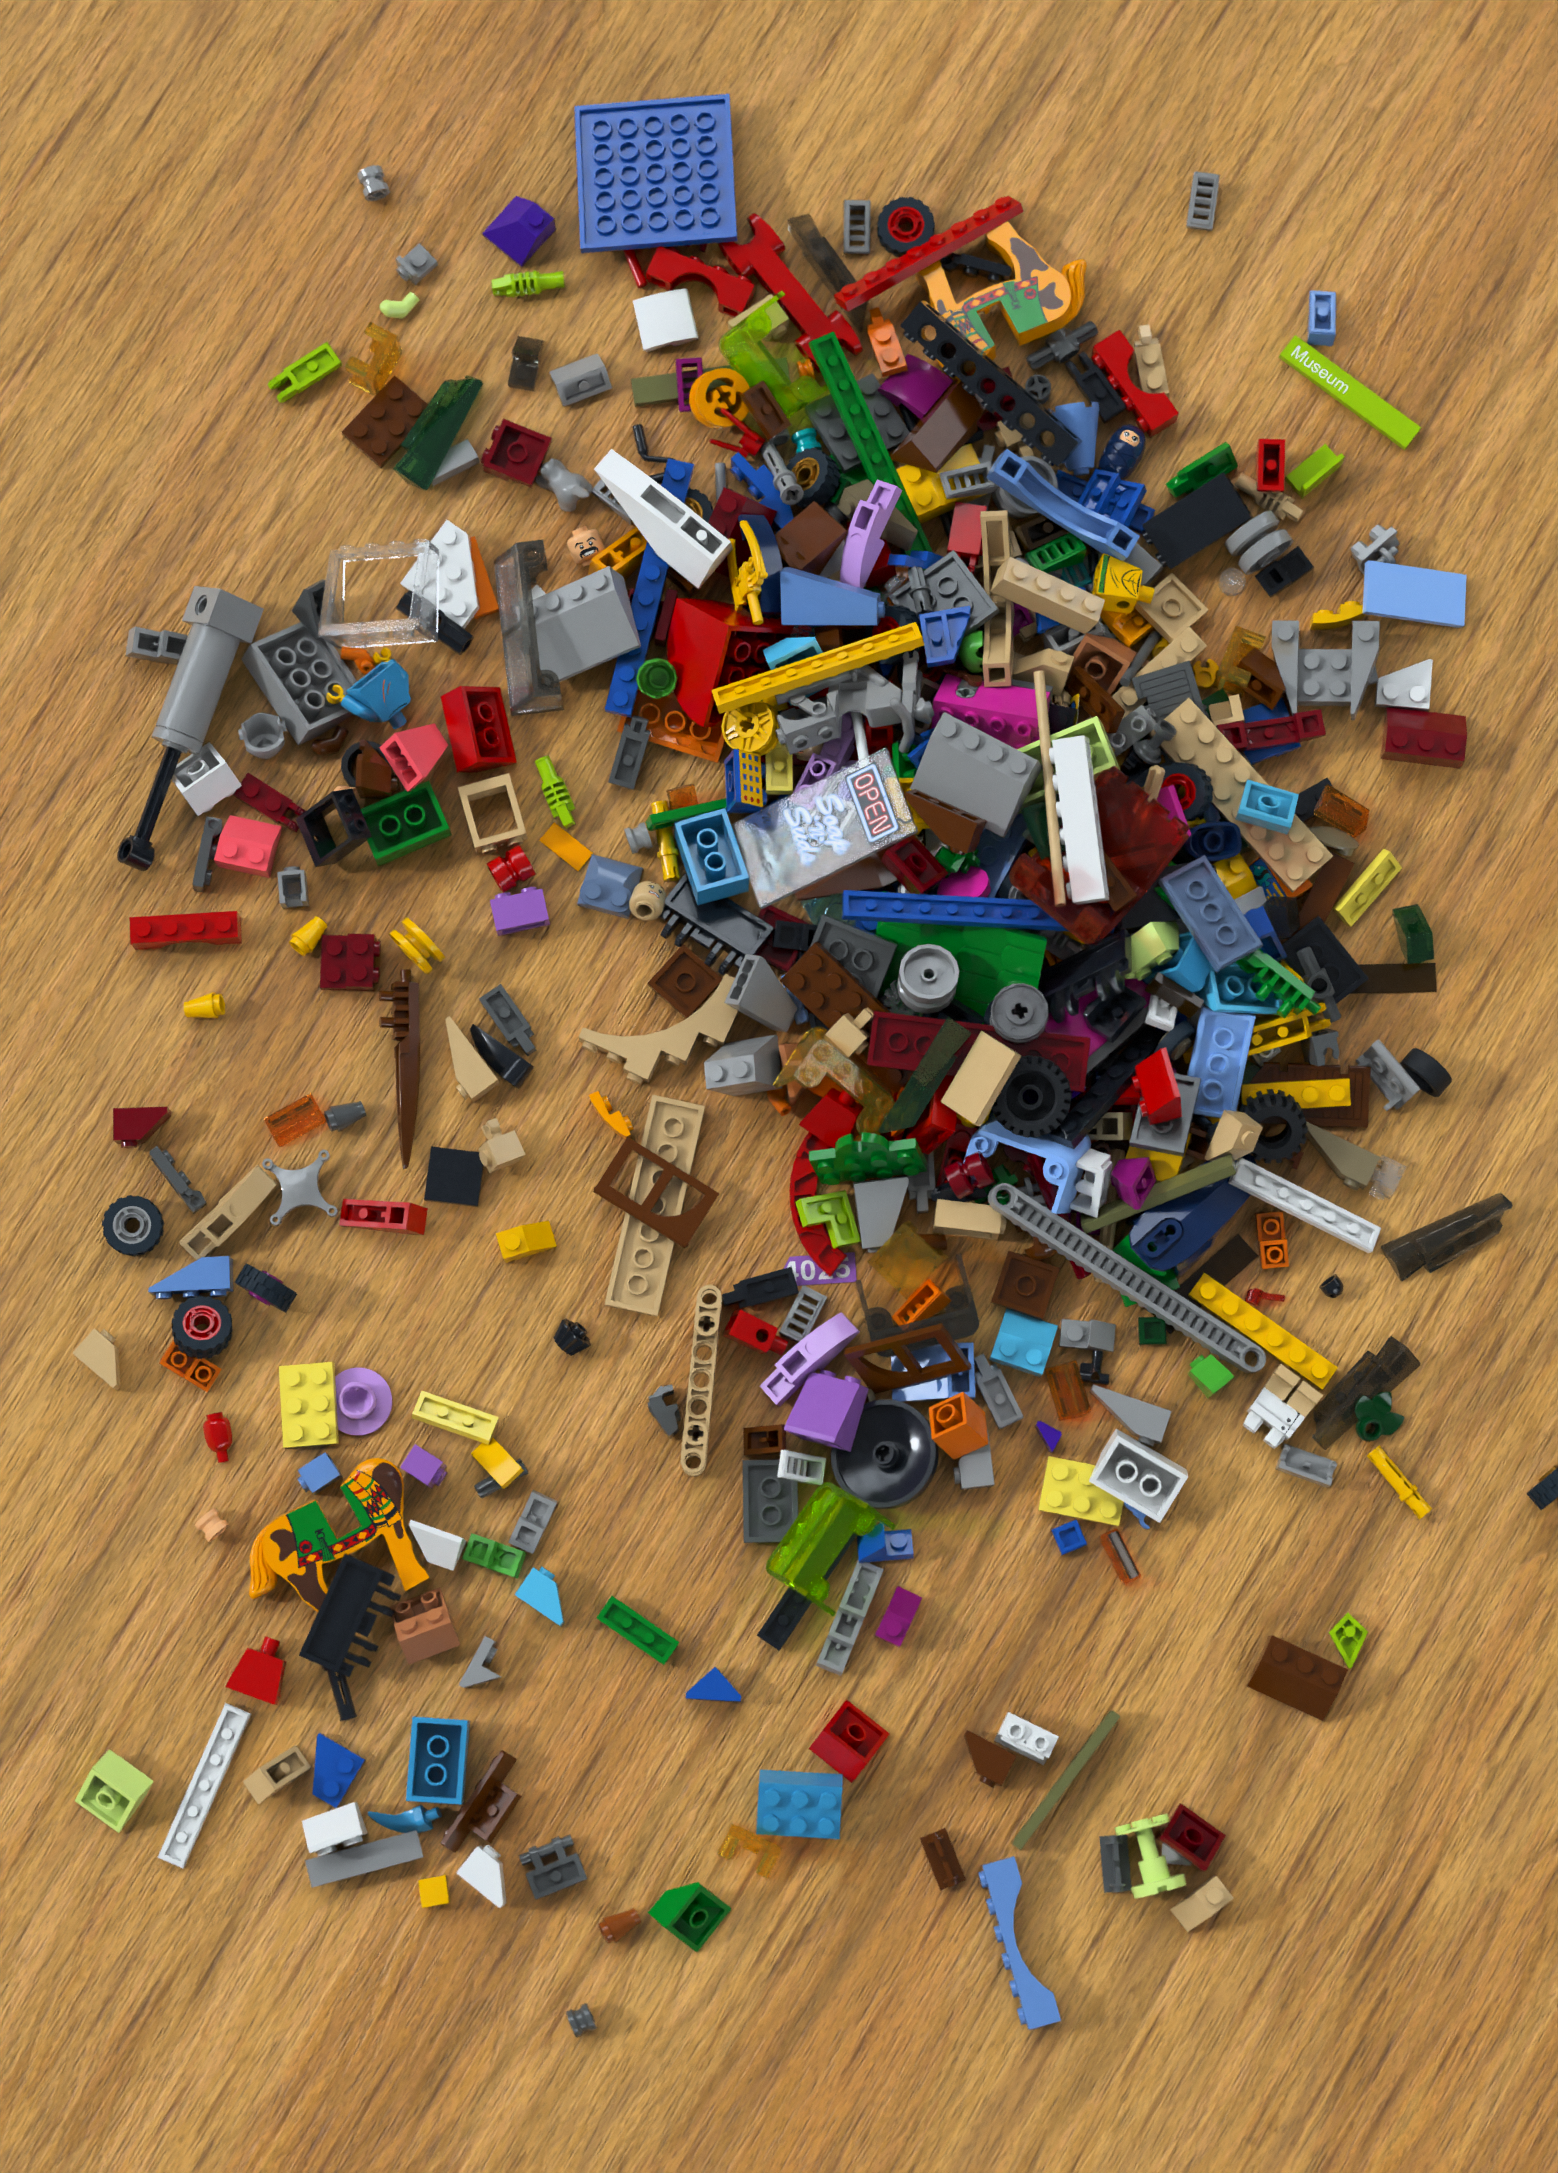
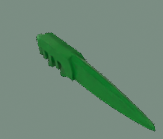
M1161 887L1154 888L1159 896L1175 910ZM1260 949L1235 962L1247 974H1254L1253 982L1262 984L1255 994L1260 1001H1265L1272 992L1275 994L1273 997L1276 1000L1280 998L1284 1002L1277 1010V1014L1280 1017L1286 1018L1292 1009H1294L1293 1013L1296 1015L1304 1008L1313 1015H1316L1321 1009V1006L1311 999L1315 993L1313 989Z

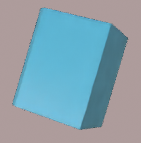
M1247 779L1235 820L1287 835L1293 822L1299 794Z

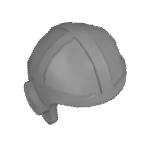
M257 713L241 723L242 729H238L240 740L244 739L246 750L257 758L271 759L284 746L283 731L287 730L285 721H280L279 716Z

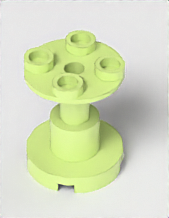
M1168 1813L1152 1817V1820L1151 1818L1131 1822L1132 1828L1130 1823L1114 1827L1116 1836L1136 1832L1143 1858V1861L1138 1862L1144 1883L1131 1887L1134 1898H1141L1187 1885L1184 1873L1170 1876L1165 1855L1159 1856L1152 1827L1170 1822Z

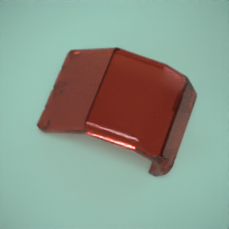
M1115 766L1110 770H1103L1095 780L1103 850L1137 893L1138 897L1117 913L1107 901L1080 905L1073 903L1072 899H1069L1067 896L1066 883L1070 882L1069 872H1065L1063 866V856H1066V847L1061 844V841L1065 906H1055L1049 839L1031 858L1026 853H1023L1009 873L1010 882L1014 887L1080 941L1092 946L1098 944L1145 895L1189 838L1187 831L1190 827L1177 816L1170 820L1168 816L1171 811L1154 798L1149 803L1147 799L1150 794L1133 781L1128 786L1126 781L1129 777Z

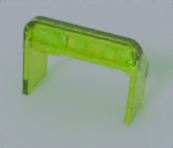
M782 290L722 335L719 340V350L733 370L745 378L750 388L764 380L786 417L790 418L828 390L827 384L820 387L817 381L810 376H802L792 383L761 341L762 338L769 334L772 328V321L765 310L785 295Z
M825 1482L816 1489L768 1559L766 1571L805 1600L834 1617L836 1612L823 1603L830 1589L829 1582L823 1578L825 1573L853 1533L864 1536L875 1528L877 1522L892 1530L896 1525L869 1504L831 1482Z

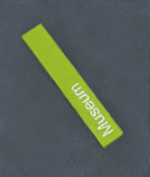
M1295 335L1279 355L1282 361L1403 450L1408 447L1421 430L1419 425Z

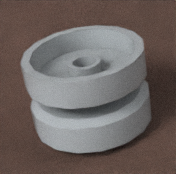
M1034 456L1020 457L1028 462L1046 481L1058 489L1057 477L1049 464L1043 459ZM997 486L995 492H992V499L1000 511L1008 510V517L1023 519L1039 513L999 486Z
M1272 510L1265 511L1245 523L1224 544L1232 556L1242 555L1238 565L1245 575L1255 573L1274 561L1294 541L1285 529L1276 530L1280 521Z
M933 944L919 945L908 951L901 960L897 982L899 997L904 1004L916 1012L925 1014L939 1012L949 1006L955 997L959 976L956 959L948 950Z

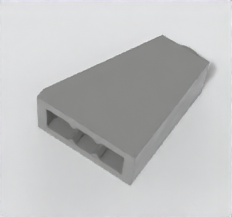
M746 954L724 1003L772 1030L787 1032L794 1021V1015L797 1010L796 1005L766 960L761 956Z
M907 1175L853 1183L862 1249L868 1248V1253L884 1251V1246L890 1245L909 1183Z

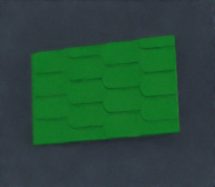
M877 921L875 935L899 944L878 997L887 995L888 1001L905 1005L899 997L897 988L901 960L914 947L933 944L948 950L957 961L959 976L954 998L984 1017L988 1005L1003 988L1011 984L1025 983L1038 989L1047 939L1014 928Z

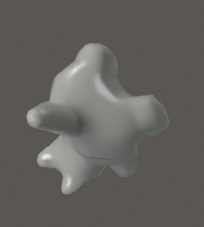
M552 458L550 461L543 463L540 469L541 475L536 477V483L539 487L555 493L558 504L563 511H574L577 501L580 498L589 497V494L592 492V485L582 475L571 473L557 459Z

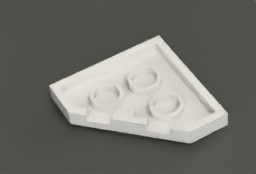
M446 520L400 584L434 608L442 610L445 616L465 629L480 609L475 585L474 563L470 549V536Z

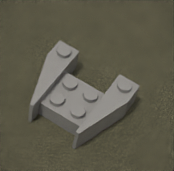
M1272 620V653L1286 689L1285 694L1292 716L1298 713V706H1351V720H1355L1379 656L1380 621H1353L1352 649H1299V621Z

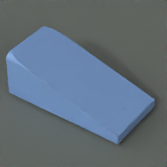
M1310 290L1307 343L1309 345L1333 346L1336 336V292Z

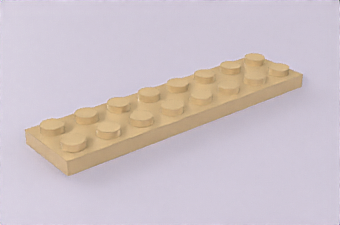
M1190 698L1185 700L1164 719L1175 727L1176 734L1170 741L1164 740L1159 747L1174 763L1195 764L1206 772L1205 774L1210 777L1211 786H1213V799L1210 803L1227 822L1234 823L1239 827L1241 837L1292 893L1333 857L1295 813L1287 835L1235 820L1247 779L1268 785L1266 781ZM1155 730L1149 732L1148 735L1151 738L1156 734Z
M652 1095L641 1145L690 1175L705 1106ZM638 1155L629 1198L642 1205L664 1169ZM673 1176L651 1212L662 1216L680 1215L688 1184ZM626 1212L605 1306L658 1317L675 1242Z

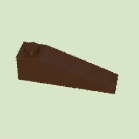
M861 830L846 839L851 845L846 846L847 850L843 851L844 854L839 855L832 848L810 862L811 865L809 867L804 865L789 874V878L786 880L790 881V883H795L789 885L798 901L830 897L831 894L843 893V890L883 889L899 881L881 861L885 852L895 845L891 836L889 835L869 845L864 830Z

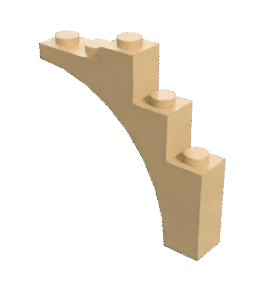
M1008 510L982 511L980 519L984 590L1000 611L999 614L984 623L982 663L984 687L1011 686L1015 656L1013 639L1014 603L991 592L998 568L1009 557L1013 558L1010 544Z
M725 974L716 991L700 1009L684 1021L666 1030L647 1035L623 1037L601 1034L582 1028L578 1037L579 1041L583 1043L582 1047L588 1051L597 1053V1050H600L607 1054L606 1058L615 1063L621 1064L622 1061L626 1062L623 1071L625 1074H628L626 1077L628 1080L637 1084H641L642 1081L649 1084L661 1055L665 1056V1061L675 1066H679L680 1063L687 1065L699 1037L703 1038V1043L717 1048L718 1045L724 1046L740 1013V1011L724 1003L735 978Z

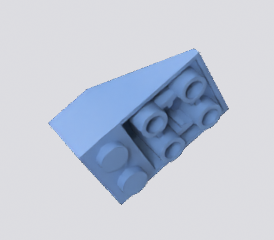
M973 1342L957 1343L971 1363V1370L893 1389L892 1400L900 1402L944 1401L963 1391L974 1400ZM940 1344L907 1346L922 1368L951 1360ZM891 1349V1371H907Z

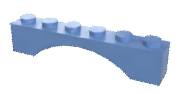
M1008 449L998 456L986 476L987 479L1102 554L1104 553L1124 561L1140 535L1120 522L1098 514L1069 498L1046 481L1028 462Z
M1015 1856L981 1865L983 1871L978 1872L982 1888L988 1887L990 1898L986 1899L990 1916L995 1915L998 1926L993 1928L997 1942H1003L1006 1953L1001 1954L1005 1970L1011 1969L1014 1980L1009 1981L1013 1998L1019 1997L1021 2008L1017 2009L1021 2025L1026 2024L1030 2030L1061 2021L1054 1993L1044 1987L1030 1973L1016 1945L1013 1929L1014 1908L1022 1881Z

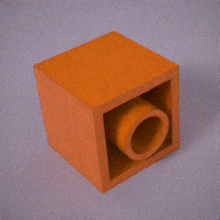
M964 1391L929 1407L932 1440L953 1460L989 1444L985 1412Z

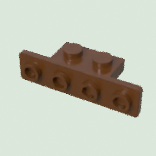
M503 1750L493 1758L490 1768L476 1784L475 1791L469 1800L462 1805L456 1820L445 1831L444 1838L440 1843L441 1845L453 1852H457L471 1830L487 1842L492 1843L522 1797L502 1783L515 1764L516 1758Z

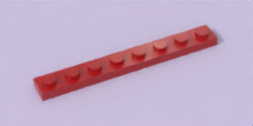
M1010 196L997 199L991 206L974 212L973 216L953 224L949 230L942 234H936L926 243L909 249L905 255L898 259L888 261L884 267L865 274L861 280L854 284L844 286L840 292L834 294L836 304L848 312L1021 214L1024 212L1021 203Z

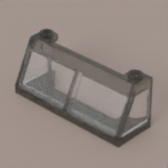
M544 541L517 542L494 560L511 716L564 710L559 678L551 670L540 669L531 585H536L538 574L541 571L548 570Z

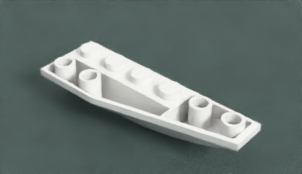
M611 449L595 467L596 473L658 557L696 588L700 589L733 550L731 541Z

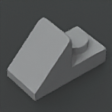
M1062 1319L1059 1347L1114 1352L1116 1325L1092 1319L1090 1321Z
M486 1636L484 1637L459 1686L468 1688L502 1678V1676L483 1667L485 1662L489 1664L492 1662L498 1650L494 1647L496 1644L494 1640Z

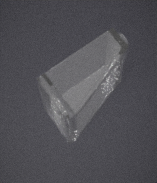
M416 539L414 543L408 544L401 541L389 542V545L384 546L376 543H367L364 547L360 548L343 545L340 546V549L330 550L319 621V636L337 649H342V646L360 648L438 642L439 549L427 539ZM418 556L409 618L344 623L345 562Z

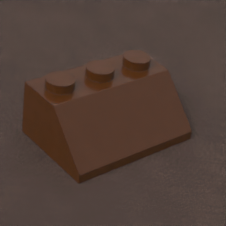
M1270 1635L1267 1638L1247 1687L1323 1721L1338 1695L1348 1669Z

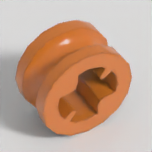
M806 359L804 363L796 362L802 385L806 384L807 380L814 382L815 375L810 359Z

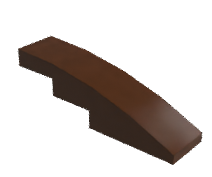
M1330 852L1333 857L1323 865L1286 940L1317 915L1325 923L1355 863Z

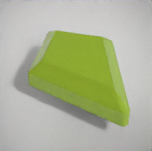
M1346 1613L1329 1631V1634L1347 1668L1351 1669L1368 1631L1349 1613Z

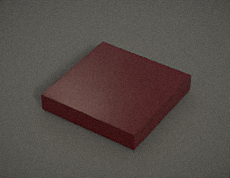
M764 903L758 915L760 919L773 927L775 926V920L809 924L768 903ZM772 934L756 956L763 957L769 965L787 973L794 966L801 950L772 947Z

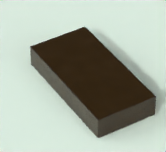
M1160 972L1148 982L1145 988L1146 992L1154 996L1156 995L1159 997V1000L1166 1001L1170 1004V1007H1176L1177 1011L1188 1018H1191L1204 1002L1203 999Z

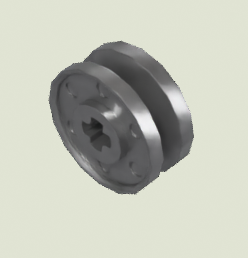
M1025 983L1011 984L1003 988L995 996L991 1006V1023L995 1032L1005 1041L1014 1044H1026L1037 1039L1044 1031L1048 1021V1004L1043 994L1035 987ZM1016 1009H1020L1024 1013L1022 1019H1019L1018 1015H1013Z

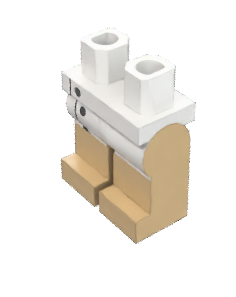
M1282 1364L1275 1369L1248 1408L1247 1412L1249 1414L1243 1423V1426L1252 1433H1255L1262 1423L1271 1429L1263 1441L1273 1449L1291 1437L1323 1396L1305 1381H1302L1285 1403V1398L1301 1378Z

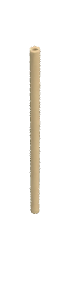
M1035 671L1033 674L1054 900L1056 907H1063L1066 905L1058 815L1056 811V792L1052 779L1054 771L1049 756L1051 739L1044 671Z

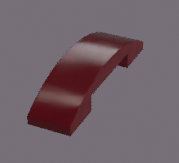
M1321 709L1298 712L1293 716L1249 723L1240 721L1216 726L1238 752L1285 746L1326 735Z

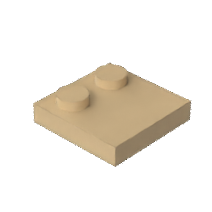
M1173 573L1154 588V595L1150 604L1138 601L1134 606L1169 643L1189 626L1191 628L1209 611Z

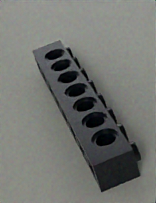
M920 301L900 325L905 330L903 335L913 343L919 342L924 347L922 351L927 357L933 361L938 359L944 365L942 369L952 378L957 376L964 383L962 387L970 395L974 396L977 394L983 400L981 404L989 412L994 414L996 411L1003 418L1001 422L1011 431L1016 429L1022 434L1021 440L1032 449L1036 447L1043 453L1041 458L1050 466L1054 464L1057 467L1061 466L1082 442L1078 436L926 301ZM928 325L936 329V337L933 340H929L925 336V329ZM947 343H952L956 348V354L952 358L945 354L944 348ZM968 360L972 361L976 366V371L973 375H968L964 370V365ZM987 378H991L995 382L996 387L992 393L984 389V381ZM1006 396H1011L1015 400V407L1012 411L1004 407L1003 401ZM1026 413L1033 415L1035 418V424L1032 428L1026 427L1023 423V417ZM1045 431H1050L1054 434L1055 441L1051 446L1046 445L1043 441Z

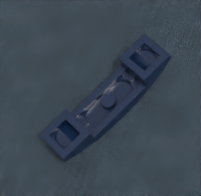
M740 514L738 516L739 525L740 521L746 520L751 526L757 538L765 570L768 574V577L764 578L761 585L762 591L758 595L762 614H781L780 571L783 568L773 530L764 515ZM740 527L742 540L747 541L746 536L742 528Z

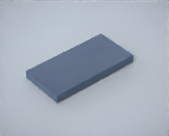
M1205 855L1159 880V885L1216 973L1263 946Z

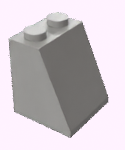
M778 1035L726 1043L704 1062L706 1089L731 1096L782 1089Z

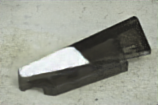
M810 214L788 219V231L803 250L804 257L833 297L844 286L857 282L824 236L821 237ZM868 301L849 312L843 309L859 333L863 331Z
M1502 1193L1495 1194L1382 1245V1252L1401 1281L1407 1279L1422 1266L1429 1273H1432L1499 1234L1503 1226L1500 1220L1504 1212L1511 1209L1513 1205Z
M1392 1336L1388 1338L1377 1355L1368 1350L1314 1409L1313 1419L1316 1422V1433L1312 1434V1438L1322 1449L1326 1450L1358 1422L1355 1415V1405L1362 1395L1372 1399L1378 1393L1391 1392L1420 1366V1361L1408 1347Z

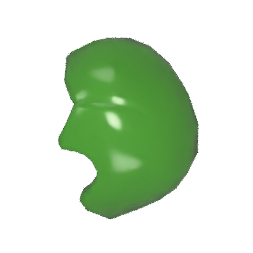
M982 630L965 636L959 648L961 663L968 671L975 674L983 673V654L979 651V648L984 644V632Z
M662 658L646 660L639 668L636 677L641 693L654 699L670 695L676 688L678 679L675 667Z

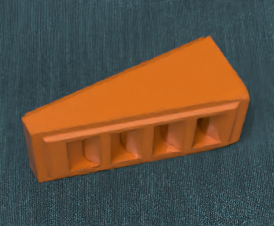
M928 1278L894 1313L892 1318L905 1333L910 1332L945 1308L952 1300L937 1284ZM906 1316L910 1317L908 1321L904 1319Z

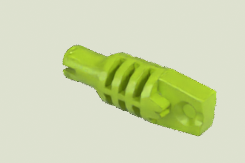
M537 271L520 272L518 274L511 273L504 275L502 278L491 280L494 296L507 295V297H517L519 295L542 293V290L565 288L563 271L540 274Z
M549 756L537 759L535 764L543 781L541 789L553 817H560L565 828L575 825L571 814L575 806L563 778L557 776Z

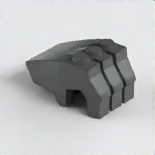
M672 1384L660 1386L653 1395L648 1397L649 1402L647 1403L651 1415L670 1439L679 1432L677 1422L681 1421L678 1405L666 1406L663 1401L664 1397L674 1394Z

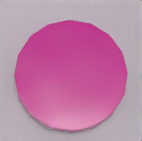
M970 866L966 874L958 869L956 873H951L947 879L944 877L938 886L937 894L987 898L991 891V882L984 870L979 867Z

